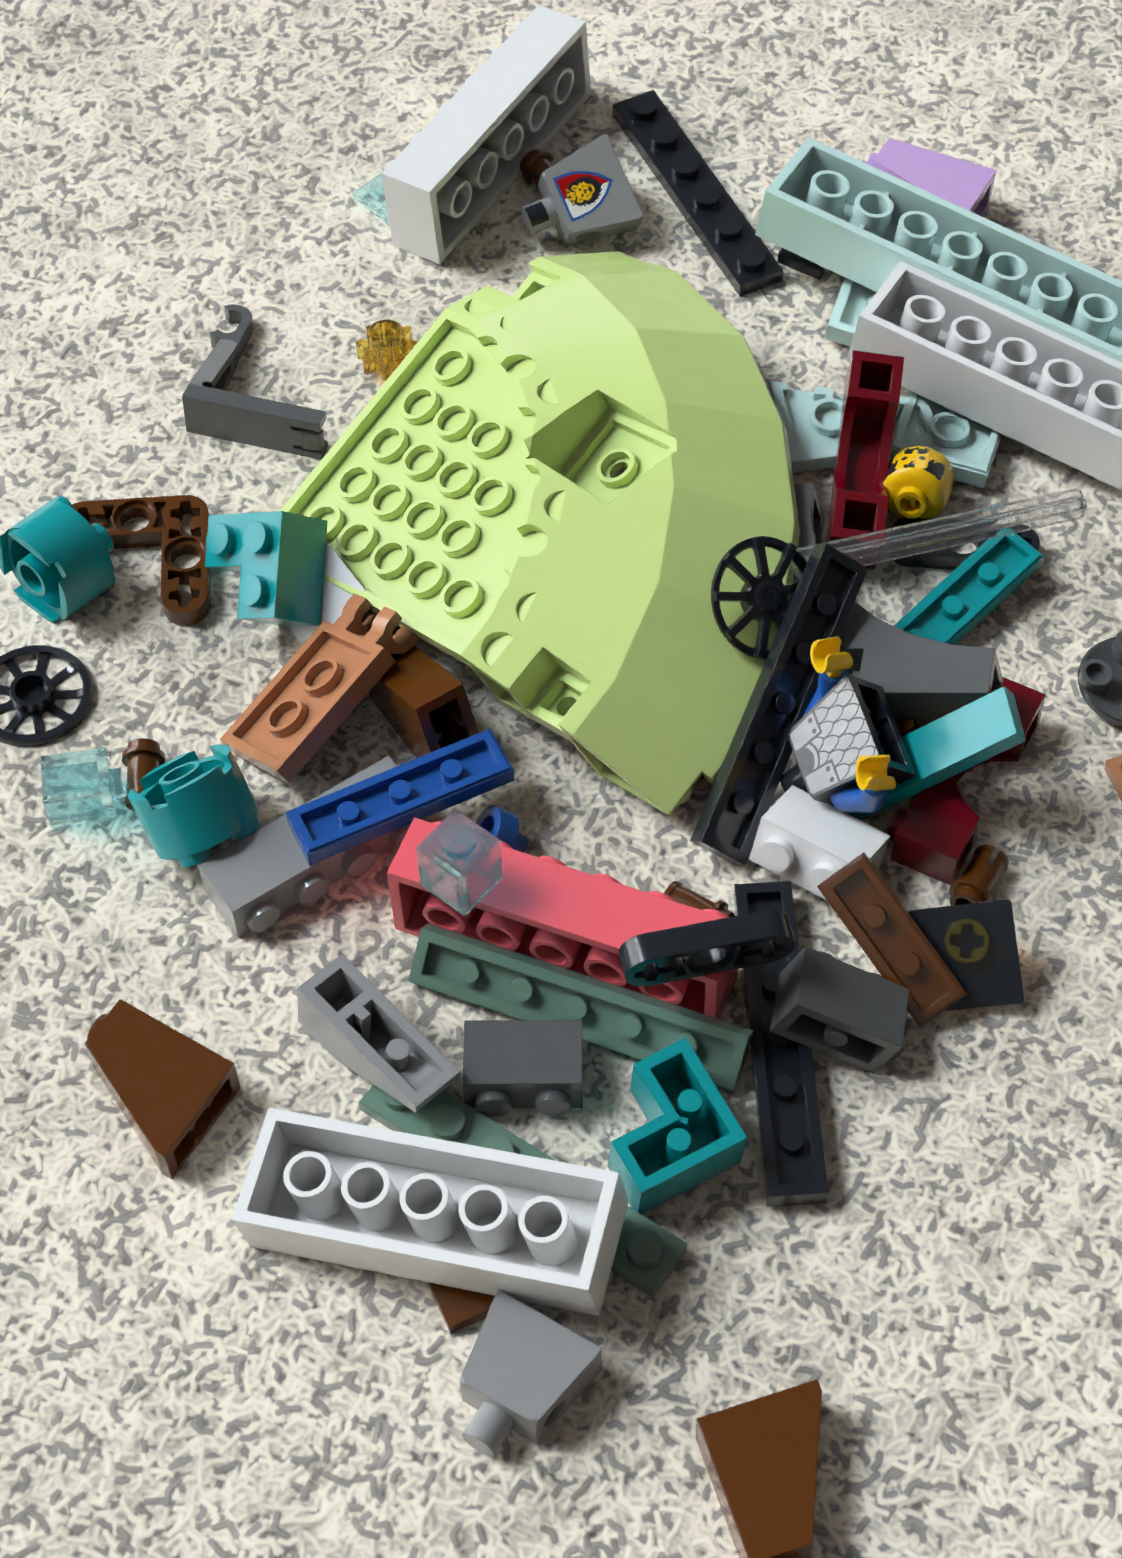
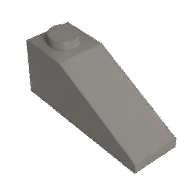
M343 954L339 955L297 988L298 1022L337 1061L415 1113L460 1077L461 1071Z

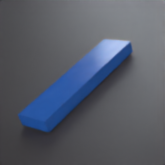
M487 729L285 812L287 823L310 866L409 825L414 817L418 819L426 818L515 781L514 769L491 729Z

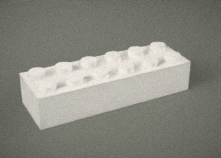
M538 5L525 20L517 25L515 31L504 43L493 50L489 59L476 73L467 78L462 88L448 103L440 107L434 118L413 136L406 148L386 165L381 173L382 185L384 187L388 212L387 219L394 246L440 265L520 176L522 172L519 169L522 158L533 149L542 151L591 96L585 21Z
M900 261L859 315L846 361L850 362L853 350L904 357L902 387L1121 490L1122 362Z
M268 1108L232 1221L250 1247L494 1296L500 1290L519 1301L599 1316L629 1199L619 1172Z

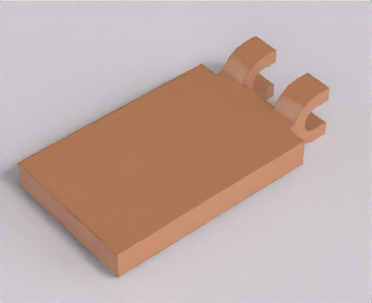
M354 593L345 604L342 615L334 624L325 620L219 740L224 745L229 746L231 751L237 756L290 784L395 663V659L390 654L407 652L417 643L419 638L414 632L403 627L392 637L393 630L400 623L402 617L397 611L385 606L377 616L371 614L362 623L364 614L372 605L367 598Z

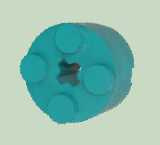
M57 496L0 536V568L4 576L10 571L13 572L21 584L14 589L16 595L22 602L49 622H55L59 618L64 620L109 589L116 581L113 564L108 553L114 548L111 536L100 524L94 523L90 525L74 509L69 500L63 496Z
M227 745L209 746L213 756L198 759L194 750L173 758L139 780L144 789L140 794L132 789L129 791L128 799L159 858L165 860L177 859L181 867H191L207 859L212 853L211 847L228 838L230 840L242 839L259 828L260 823L256 817L259 806L230 747Z

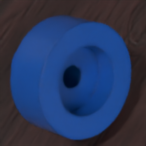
M495 805L487 807L480 814L471 833V836L483 840H501L510 845L514 850L523 853L528 846V837L518 833L519 819L517 815Z

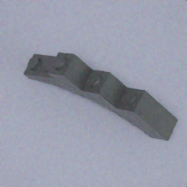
M800 483L794 484L800 526L797 551L808 562L814 546L822 544L824 516L814 484ZM796 566L793 582L801 579V574ZM854 602L840 636L842 641L840 652H848L853 659V665L847 669V675L849 674L882 686L894 719L913 718L915 725L929 724L1003 687V678L995 648L951 645L915 636L879 620L858 603Z

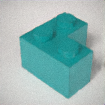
M285 511L209 515L205 567L240 574L237 619L278 626H320L327 520Z
M687 1038L633 1065L630 1092L647 1118L648 1123L611 1141L607 1167L610 1171L619 1172L631 1208L642 1215L741 1163L747 1136Z

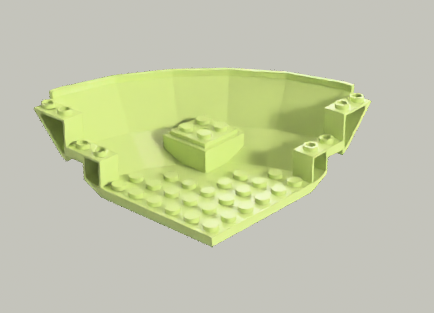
M619 251L542 256L528 263L533 271L513 296L485 286L447 307L280 511L327 520L326 541L356 577L365 591L362 592L324 575L325 580L351 595L355 593L367 598L372 605L369 610L376 614L384 606L397 611L402 617L397 626L414 632L420 639L470 666L499 701L572 742L600 776L670 816L677 806L689 799L692 793V786L702 774L714 785L766 659H757L741 653L723 636L712 611L711 586L714 573L723 556L729 549L743 540L766 536L780 539L786 543H793L798 547L800 526L787 429L743 335L677 271L660 264H648ZM627 468L624 473L614 477L619 470ZM765 547L769 573L771 575L782 553ZM749 548L739 553L735 558L756 577L758 572L753 549ZM792 561L783 577L782 582L784 585L794 580L795 565ZM726 568L719 592H741L745 583L732 570ZM792 593L788 595V600L790 602ZM720 602L723 618L729 627L744 611L741 608L740 602ZM752 620L735 637L744 644L754 648L759 621ZM770 621L767 650H771L778 633V629L773 621Z

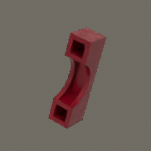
M853 350L844 386L826 543L868 569L875 570L884 543L889 496H887V487H885L883 481L888 472L892 437L900 400L904 357Z
M1002 677L1003 686L1014 694L1026 741L911 796L914 799L908 810L899 807L888 828L887 834L893 840L890 860L948 885H951L956 880L975 844L980 819L963 800L957 783L967 772L979 765L995 761L1018 762L1041 718L1046 694L1005 677Z

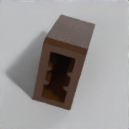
M415 645L405 653L390 654L395 659V663L369 691V695L373 703L416 758L479 733L463 683Z
M119 999L108 1014L99 1016L88 1032L85 1046L94 1070L161 1173L172 1180L241 1089L235 1064Z
M818 1379L697 1418L696 1441L739 1558H810L813 1544L822 1389Z

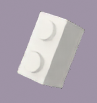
M792 785L761 817L749 860L826 900L817 885L863 852L867 854L879 871L890 835L845 812H841L830 804L814 800L809 793Z

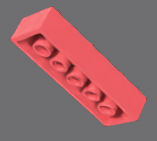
M414 817L387 871L395 929L418 937L421 928L430 923L717 1019H721L737 980L738 969L652 986L639 987L630 985L625 980L619 957V948L625 941L644 933L727 918L728 916L714 909L700 910L678 903L662 892H644L622 885L618 880L606 874L597 873L592 875L567 867L560 860L550 856L536 857L514 850L510 845L501 840H483L462 833L454 826L445 822L431 823Z

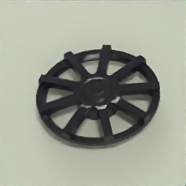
M766 536L749 538L729 549L716 568L711 586V605L715 621L727 641L747 656L767 659L770 650H767L770 621L775 623L779 631L784 619L783 612H787L790 605L788 595L796 591L800 581L799 579L784 585L782 582L791 561L797 567L801 576L804 572L807 561L797 551L798 547L793 543H786L780 539ZM765 547L782 553L771 575L769 573ZM749 548L753 549L758 572L756 577L735 558L739 553ZM726 568L732 570L745 583L741 592H719ZM720 602H740L744 613L728 627L721 612ZM752 620L759 621L754 648L744 644L735 637Z
M46 645L21 647L0 656V666L5 664L14 677L10 687L0 685V694L10 696L8 702L0 704V714L16 710V714L4 730L0 728V742L17 746L47 745V743L65 736L82 723L81 721L90 709L94 690L89 671L76 656L63 649ZM38 653L36 670L22 673L14 658ZM49 654L61 657L69 662L67 667L51 679L45 674ZM74 672H79L83 683L82 688L62 691L55 689L58 684ZM81 698L77 709L72 715L55 705L56 700ZM45 712H49L64 722L51 730L44 731L42 715ZM31 716L33 718L35 734H15L14 732L23 719Z

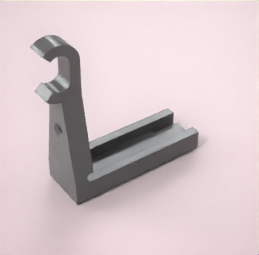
M236 304L225 305V316L230 324L238 323L239 325L235 331L230 333H223L219 330L210 332L213 350L189 382L182 395L186 431L322 460L328 447V441L324 440V431L322 429L326 421V411L226 391L252 336L253 320L252 313L248 308Z

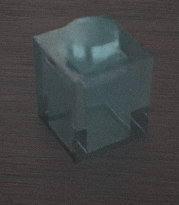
M106 747L40 756L43 804L52 829L118 820L116 801L125 800V781L122 768H112Z
M456 809L416 848L420 885L463 916H466L503 878L500 839Z

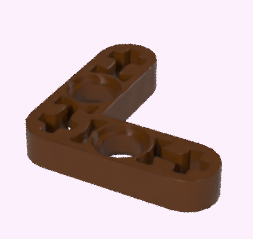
M193 495L83 501L72 504L78 513L87 521H91L90 525L98 523L106 529L108 527L106 519L111 518L114 530H108L107 532L113 540V549L162 546L161 600L165 616L171 623L178 626H191L198 624L206 618L211 607V568L205 567L209 512L207 504L201 498ZM183 515H193L190 520L191 535H183L180 523L183 520ZM143 517L149 520L148 525L138 531H128L123 528L124 523L131 518ZM184 554H194L200 558L199 562L191 568L183 569L173 565L176 558ZM181 584H190L192 599L187 607L179 606V603L182 601Z

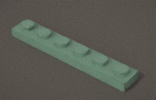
M430 923L421 928L408 982L521 1020H582L584 1041L640 1060L687 1038L714 1084L733 1091L740 1080L754 1031Z
M372 1085L359 1101L362 1112L393 1131L554 1160L445 1090L416 1113L375 1085ZM628 1206L611 1272L651 1298H654L686 1254L687 1243Z

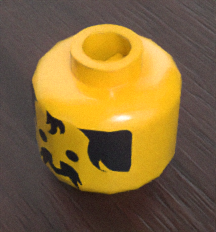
M924 446L905 448L896 454L889 465L887 475L883 481V484L887 487V496H889L888 510L898 518H936L947 505L954 484V471L947 458L942 453Z

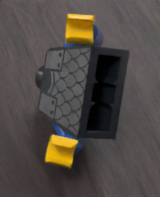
M840 637L813 641L810 657L814 669L819 673L818 688L803 717L790 729L788 739L798 764L782 775L780 780L784 792H786L793 785L809 793L814 800L833 805L841 812L876 813L882 809L888 790H893L897 785L916 776L915 770L882 686L849 674L847 675V669L852 667L853 659L848 652H840L842 642Z

